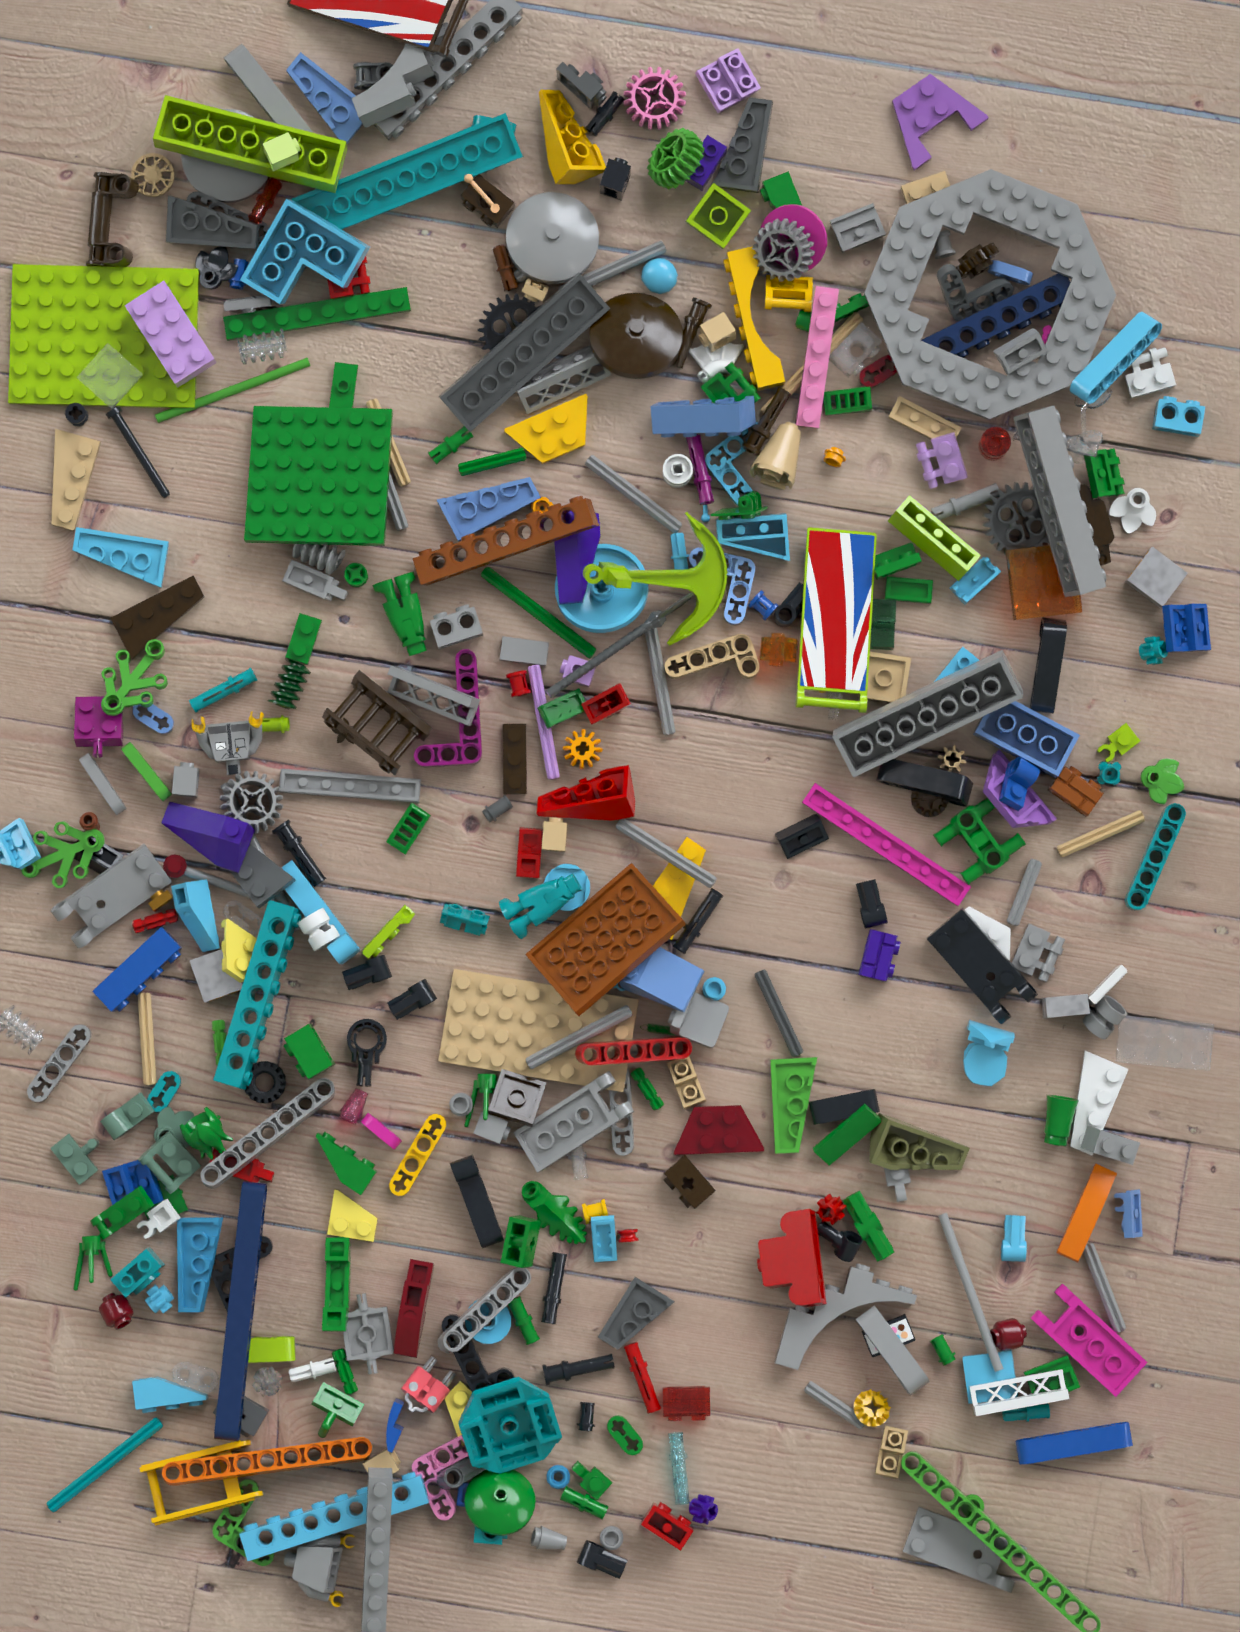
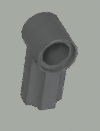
M469 1456L447 1469L441 1470L437 1476V1483L443 1490H451L461 1486L462 1483L483 1472L485 1469L473 1467ZM448 1473H451L454 1477L453 1484L447 1481Z

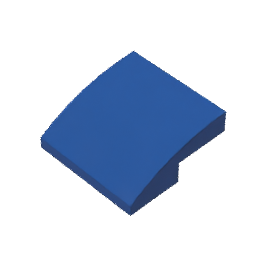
M1207 604L1162 606L1166 652L1211 650Z
M138 1160L102 1171L112 1205L139 1186L143 1187L154 1204L164 1201L156 1175Z
M398 1398L395 1399L387 1423L386 1443L387 1450L391 1453L404 1428L396 1424L405 1401Z

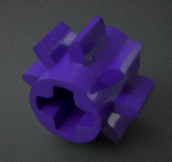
M698 1494V1498L691 1500L689 1513L693 1515L692 1521L708 1525L709 1521L716 1518L718 1506L713 1503L714 1497Z

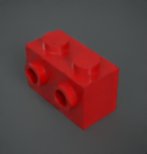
M653 1502L642 1519L641 1525L681 1551L694 1531L690 1526L692 1522L682 1515L677 1518L671 1514L672 1509L664 1503L660 1502L657 1505Z

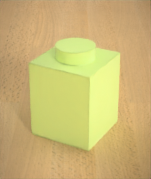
M289 132L263 143L264 153L273 171L299 160L298 152L301 151L296 138L291 139Z

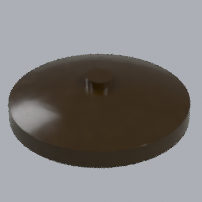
M625 293L605 302L610 309L590 326L589 331L591 350L597 361L605 369L621 377L643 379L662 373L674 363L681 350L683 330L678 315L666 302L645 293Z

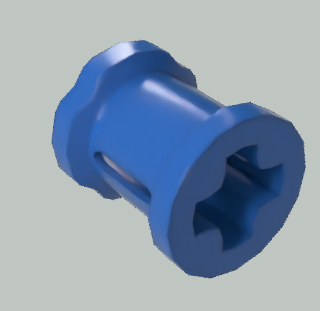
M761 590L748 606L756 609L763 616V620L766 621L779 605L777 603L773 604L763 595L764 592Z

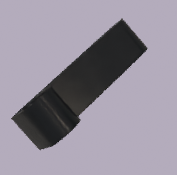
M1046 617L1041 619L1040 643L1030 701V709L1034 711L1054 713L1067 634L1066 620Z
M896 759L881 764L876 781L879 783L942 797L949 803L963 807L968 806L973 788V782L967 776Z
M473 1154L451 1162L452 1172L459 1185L482 1249L504 1241Z
M448 1314L442 1321L443 1332L447 1329L446 1326L449 1324V1319H452L454 1322L460 1316ZM463 1323V1328L465 1329V1331H467L466 1326ZM448 1336L447 1341L450 1347L453 1348L455 1346V1339L452 1340L451 1336ZM472 1339L468 1342L469 1350L467 1352H453L472 1392L476 1390V1386L479 1383H486L488 1386L499 1383L497 1377L503 1372L508 1373L511 1379L515 1378L513 1371L506 1367L499 1368L488 1374ZM470 1361H475L479 1365V1371L475 1374L469 1373L466 1369V1365Z

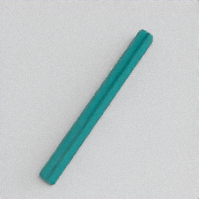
M157 1417L153 1418L46 1503L50 1511L56 1512L163 1427L162 1422Z

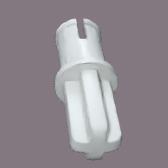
M332 1357L314 1363L310 1361L308 1365L292 1368L289 1370L291 1382H297L313 1377L315 1380L318 1376L337 1371Z

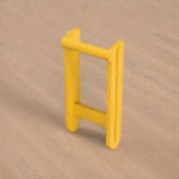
M239 1440L141 1465L139 1468L140 1472L147 1473L157 1517L151 1518L152 1523L157 1526L254 1501L255 1498L264 1496L263 1491L241 1495L238 1478L223 1479L227 1499L167 1515L164 1508L156 1470L163 1469L169 1462L232 1454L231 1451L251 1446V1441ZM219 1462L221 1473H224L227 1466L225 1463Z

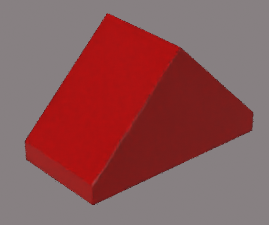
M621 683L581 705L592 725L622 711L631 703Z

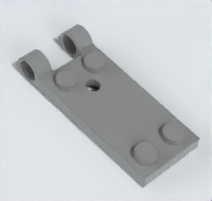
M142 844L69 897L56 904L51 909V913L57 921H61L69 916L74 909L78 912L87 926L77 931L71 937V940L77 948H82L96 935L172 881L147 846ZM97 901H105V906L102 908L97 907Z
M610 1071L599 1076L588 1085L536 1117L533 1127L524 1125L513 1132L537 1173L634 1113L628 1101L610 1112L599 1094L600 1091L605 1090L616 1082ZM584 1110L589 1113V1117L586 1120L581 1117V1113Z
M918 1507L903 1552L993 1585L1004 1591L1012 1592L1015 1581L996 1574L1001 1558L964 1524ZM977 1528L980 1533H986V1531ZM997 1537L994 1540V1545L998 1549H1004L1008 1542L1002 1537ZM975 1550L982 1552V1556L979 1559L973 1557ZM1015 1553L1013 1555L1021 1559L1025 1557L1022 1553Z

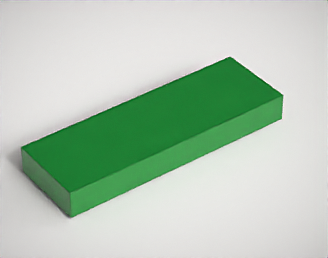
M864 1104L813 1147L814 1153L830 1166L882 1122L881 1118Z

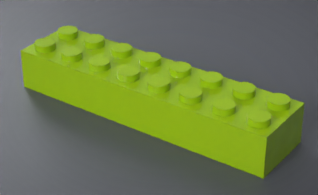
M167 95L164 97L153 135L154 146L159 149L336 193L347 153V141ZM289 132L291 139L296 138L301 151L298 152L299 160L273 171L264 153L263 143Z

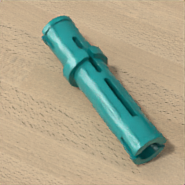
M252 668L234 677L229 676L227 681L190 699L189 702L194 712L197 713L199 710L234 692L237 694L240 692V689L254 681H258ZM241 679H243L242 682H240V683H238V684L232 686L231 688H229V689H227V690L225 689L226 687H228V686H230V685H232V684H234V683L240 681ZM221 691V693H219V694L213 696L212 698H210V699H208V700H206V701L203 700V699H205V698H207V697H209V696H211V695H213V694H215V693Z

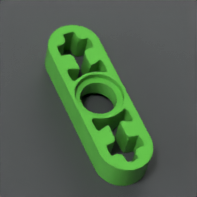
M131 742L121 748L163 802L172 795L167 786Z

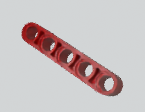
M676 1036L580 1044L575 1051V1056L578 1062L586 1065L684 1059L691 1054L692 1044L688 1039ZM680 1041L683 1044V1050L677 1054L675 1045ZM658 1043L661 1049L659 1054L654 1055L652 1048ZM636 1045L638 1053L632 1057L630 1055V1048ZM613 1046L615 1049V1055L613 1058L609 1059L607 1056V1050L608 1048ZM588 1048L593 1053L590 1060L584 1058V1052Z

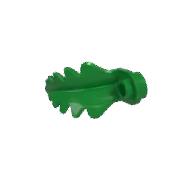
M529 1181L524 1184L521 1190L522 1197L536 1211L537 1220H541L540 1228H545L549 1225V1234L551 1236L560 1231L559 1239L564 1241L567 1237L569 1244L573 1240L575 1245L586 1242L585 1236L587 1232L583 1231L586 1225L579 1224L583 1221L581 1216L573 1217L578 1209L575 1206L567 1207L569 1203L568 1196L552 1195L537 1181Z

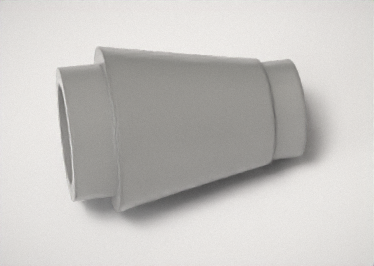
M543 1526L534 1528L531 1546H535L536 1549H565L567 1536Z

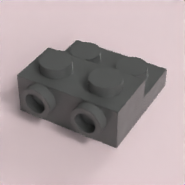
M563 62L556 68L557 79L588 108L592 109L595 105L599 107L607 98L605 96L607 92L601 85L603 81L595 73L590 75L585 71L579 77L580 73L571 64L567 66Z

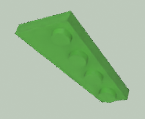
M817 1057L770 1060L775 1154L799 1153Z

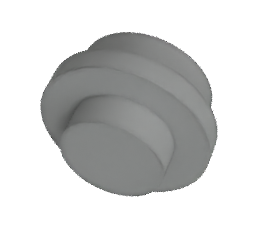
M457 1093L450 1100V1110L457 1116H466L472 1111L473 1101L469 1095Z
M608 1526L602 1530L600 1542L604 1548L615 1550L623 1543V1533L615 1526Z

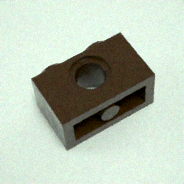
M479 174L473 179L474 182L492 199L494 204L499 205V212L493 213L491 207H482L480 201L483 198L471 184L461 194L462 205L470 212L475 210L482 215L480 219L489 227L494 225L498 228L514 209L515 203Z

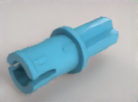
M673 533L670 535L673 554L671 559L674 561V569H688L687 557H689V554H686L684 534Z

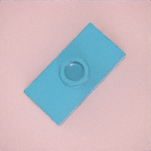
M614 1215L591 1217L594 1262L617 1261Z

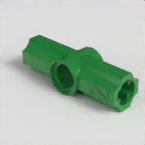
M860 1190L843 1199L842 1201L846 1205L848 1213L854 1220L853 1224L863 1241H866L876 1261L879 1262L893 1254L895 1251L885 1236L879 1219L874 1211L872 1212Z

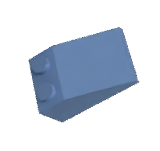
M659 947L624 977L619 984L626 991L685 1012L704 974V970Z

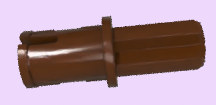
M506 245L495 246L493 252L498 266L496 271L500 273L504 292L519 288L513 271L515 266L511 265Z

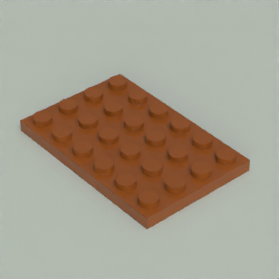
M631 863L525 955L572 1010L580 1016L685 926L686 923Z

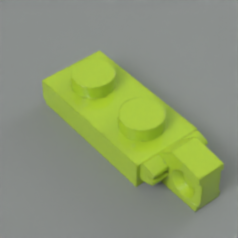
M404 904L362 949V953L368 959L371 955L375 958L384 949L381 944L387 938L391 941L400 931L397 927L400 924H409L415 913Z

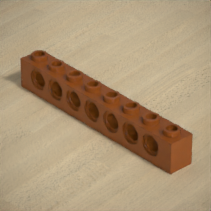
M577 496L569 499L570 503L561 506V503L547 507L548 511L540 514L539 511L526 514V519L518 521L517 518L504 522V527L497 529L496 526L484 529V534L478 536L469 534L461 537V542L455 544L453 541L440 545L441 549L418 552V557L412 558L420 584L429 586L598 527L599 523L592 501L588 498L583 499V496ZM569 511H572L574 513V520L568 524L565 516ZM550 518L553 526L551 530L546 531L544 529V522ZM526 526L531 529V535L527 539L522 535V531ZM504 534L509 536V543L506 546L501 544V537ZM483 541L488 545V549L484 554L479 550V546ZM461 549L466 551V558L463 561L458 559V552ZM440 556L445 560V564L441 569L436 565V561Z

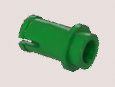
M943 1334L930 1340L940 1359L938 1360L939 1363L942 1362L943 1366L956 1360L954 1357L955 1352L952 1353Z

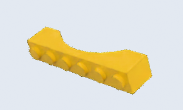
M752 246L727 252V259H723L725 272L731 274L732 281L728 282L731 296H736L737 304L733 305L736 318H741L742 327H739L741 341L746 340L747 344L744 355L746 363H751L752 372H749L751 384L756 385L757 391L784 385L785 378L780 358L773 354L762 342L751 318V290L759 273V267H757L758 260L753 258L756 252L752 249Z

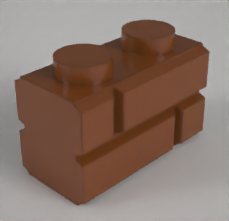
M1065 766L1048 791L1087 817L1104 794L1100 791L1101 786L1091 779L1087 782L1081 778L1082 773L1075 767L1070 766L1068 769Z

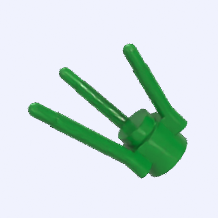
M477 1074V1080H474L471 1095L473 1108L466 1115L465 1127L469 1126L478 1089L479 1093H483V1120L486 1121L488 1119L489 1094L493 1093V1089L495 1090L497 1084L496 1074Z
M83 1236L82 1243H79V1256L73 1288L75 1291L78 1290L84 1252L85 1255H88L90 1283L94 1282L93 1255H99V1250L101 1251L108 1276H113L106 1253L105 1241L101 1242L100 1236Z

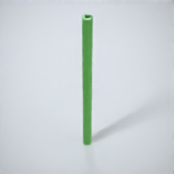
M304 358L195 399V408H171L155 414L158 423L307 368L310 366L309 360Z

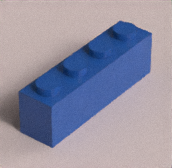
M160 927L92 992L111 1012L115 1010L120 1012L130 1003L127 1000L133 994L137 996L147 987L144 983L150 978L155 980L164 971L162 967L168 961L172 964L180 957L179 951L182 947L163 927Z

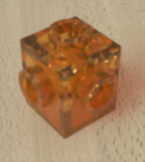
M771 633V637H761L760 660L768 661L769 666L783 667V663L796 662L798 639L785 637L784 633Z

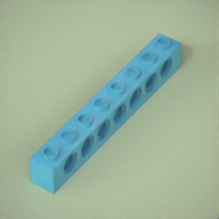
M415 1471L402 1475V1480L393 1482L391 1515L429 1503L430 1500L421 1474L416 1475ZM367 1487L356 1490L357 1494L348 1497L347 1493L334 1497V1502L325 1504V1501L314 1503L311 1505L312 1509L303 1511L302 1508L288 1512L289 1516L280 1519V1515L266 1519V1524L258 1526L257 1522L244 1526V1531H241L239 1535L247 1561L365 1524ZM399 1487H404L408 1491V1497L406 1499L397 1498L395 1490ZM351 1503H361L363 1511L360 1514L353 1513L350 1509ZM329 1510H338L340 1512V1519L338 1521L330 1520L328 1518ZM309 1516L315 1517L318 1521V1526L316 1528L307 1527L305 1519ZM287 1523L292 1524L295 1527V1534L291 1536L286 1535L283 1532V1525ZM262 1531H269L273 1536L272 1541L269 1543L263 1542L260 1538V1533Z

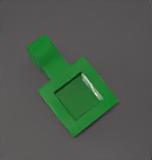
M577 1461L571 1467L576 1474L583 1478L579 1485L596 1500L613 1483L595 1466L589 1471L583 1464Z

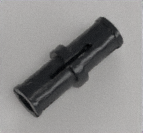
M612 92L604 105L597 108L596 115L586 125L585 129L589 133L592 132L593 136L597 137L608 121L611 122L613 119L612 115L624 102L625 99L621 95L618 96L617 92Z

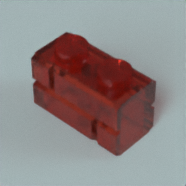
M710 1386L662 1387L663 1417H668V1421H682V1416H691L693 1421L706 1420L705 1416H710Z

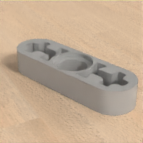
M90 753L81 757L79 761L114 813L118 815L126 810V806Z

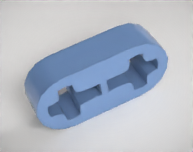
M992 260L994 264L988 268V273L997 277H1005L1009 281L1022 285H1030L1033 276L1032 272L1001 261Z
M152 704V706L147 708L153 714L151 718L147 715L139 716L140 711H138V708L141 705L133 707L134 717L156 732L167 734L173 730V718ZM156 716L162 720L167 717L169 727L159 729L160 724L154 721Z

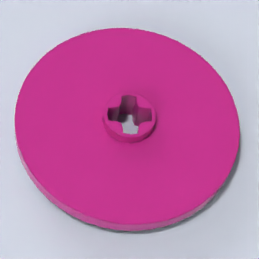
M788 204L776 208L766 216L761 228H765V224L768 222L773 223L775 219H779L782 222L785 218H788L789 224L797 221V228L805 226L802 232L804 235L811 233L807 240L808 242H814V245L809 248L815 251V254L810 257L813 263L807 265L809 270H811L822 260L827 248V234L822 221L813 211L801 205ZM783 234L786 239L790 238L789 236ZM769 240V252L771 254L772 246L770 244L771 240ZM790 246L786 248H781V250L777 252V254H780L781 252L785 253L786 250L790 248ZM796 247L795 254L797 256L796 261H798L799 252L798 247ZM775 260V262L784 266L780 261Z

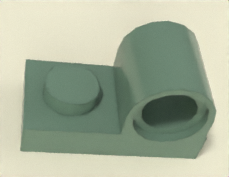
M140 1092L100 1122L112 1139L116 1140L152 1114L154 1109Z

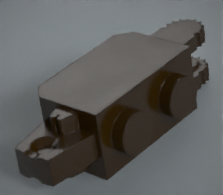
M1081 484L1079 493L1081 500L1085 502L1087 507L1086 518L1093 528L1092 538L1094 545L1097 546L1100 553L1099 563L1100 566L1111 563L1109 545L1115 538L1104 501L1099 498L1093 499L1089 486Z

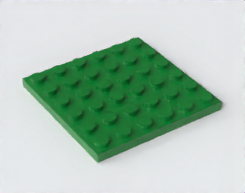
M254 406L244 534L245 543L385 546L393 410Z

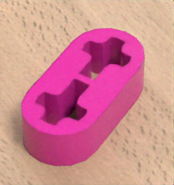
M367 1113L361 1120L362 1124L394 1150L402 1142L397 1135L370 1113Z

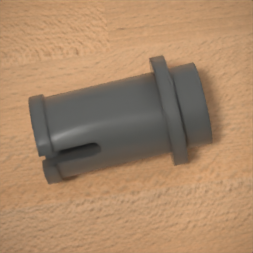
M504 795L489 807L486 805L482 813L489 823L491 821L496 822L497 817L512 809L513 806L506 795Z

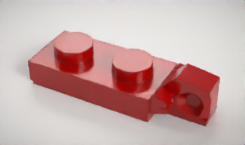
M216 1149L213 1150V1159H210V1162L221 1155ZM228 1157L224 1165L232 1168L237 1164V1159L235 1157ZM254 1159L232 1177L246 1182L259 1183L261 1179L272 1183L275 1173L263 1169L265 1163Z

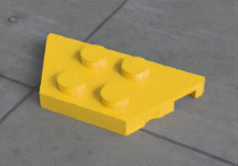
M587 394L581 395L507 427L504 431L539 462L544 464L585 446L588 396Z

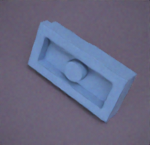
M1140 1189L1128 1190L1125 1193H1115L1114 1198H1121L1124 1202L1122 1206L1115 1207V1211L1124 1212L1121 1223L1124 1238L1143 1237Z

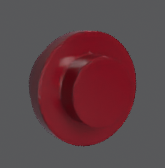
M176 854L168 856L163 863L165 873L172 878L181 877L187 868L185 859Z

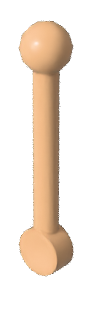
M466 174L464 176L465 182L470 183L490 205L493 213L499 212V205L494 204L474 182L471 174Z

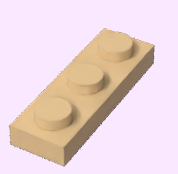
M901 396L898 397L888 417L929 439L953 432L957 438L962 428Z

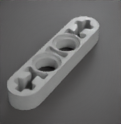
M74 1026L30 1083L27 1094L32 1101L42 1102L48 1098L90 1042L92 1033L88 1026ZM84 1029L86 1039H80L76 1043V1045L80 1046L77 1050L74 1045L67 1043L70 1038L74 1042L77 1038L75 1031ZM64 1047H69L73 1051V1056L68 1061L63 1060L60 1056V1051ZM50 1066H55L59 1070V1075L54 1080L46 1076V1070ZM42 1076L46 1082L52 1085L50 1088L48 1085H45L42 1089L44 1095L35 1098L33 1096L35 1092L32 1089L34 1086L37 1088L41 1086L43 1082L39 1081Z
M627 1068L625 1080L627 1089L624 1088V1093H626L627 1101L632 1107L631 1076ZM609 1090L610 1112L620 1106L614 1100V1096L618 1091ZM633 1113L627 1117L629 1123L626 1128H619L616 1124L611 1126L613 1150L621 1156L630 1154L634 1149ZM629 1130L630 1136L625 1135V1142L630 1143V1147L626 1148V1152H622L621 1148H617V1143L621 1142V1135L616 1136V1131L625 1132Z

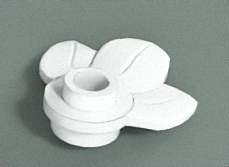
M1134 488L1129 491L1127 496L1118 497L1112 503L1109 510L1110 516L1121 517L1122 527L1128 534L1137 530L1142 522L1148 526H1153L1156 520V511L1149 503V495L1141 488ZM1134 496L1141 497L1142 501L1140 504L1134 503Z

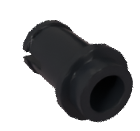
M580 1402L578 1430L592 1431L593 1427H595L593 1424L595 1403Z

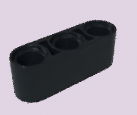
M876 1089L810 1101L809 1106L813 1125L847 1119L864 1104L875 1113L880 1112Z

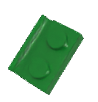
M1068 1355L1023 1372L1027 1376L1062 1369L1068 1392L1080 1388ZM1058 1375L1048 1377L1044 1386L1049 1390L1061 1389ZM1044 1378L1035 1380L1041 1383ZM1030 1380L1027 1383L1033 1394L1039 1385ZM1041 1388L1038 1393L1045 1392L1046 1390Z

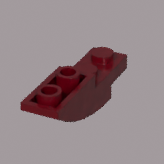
M410 1259L394 1344V1354L413 1358L418 1356L434 1263Z

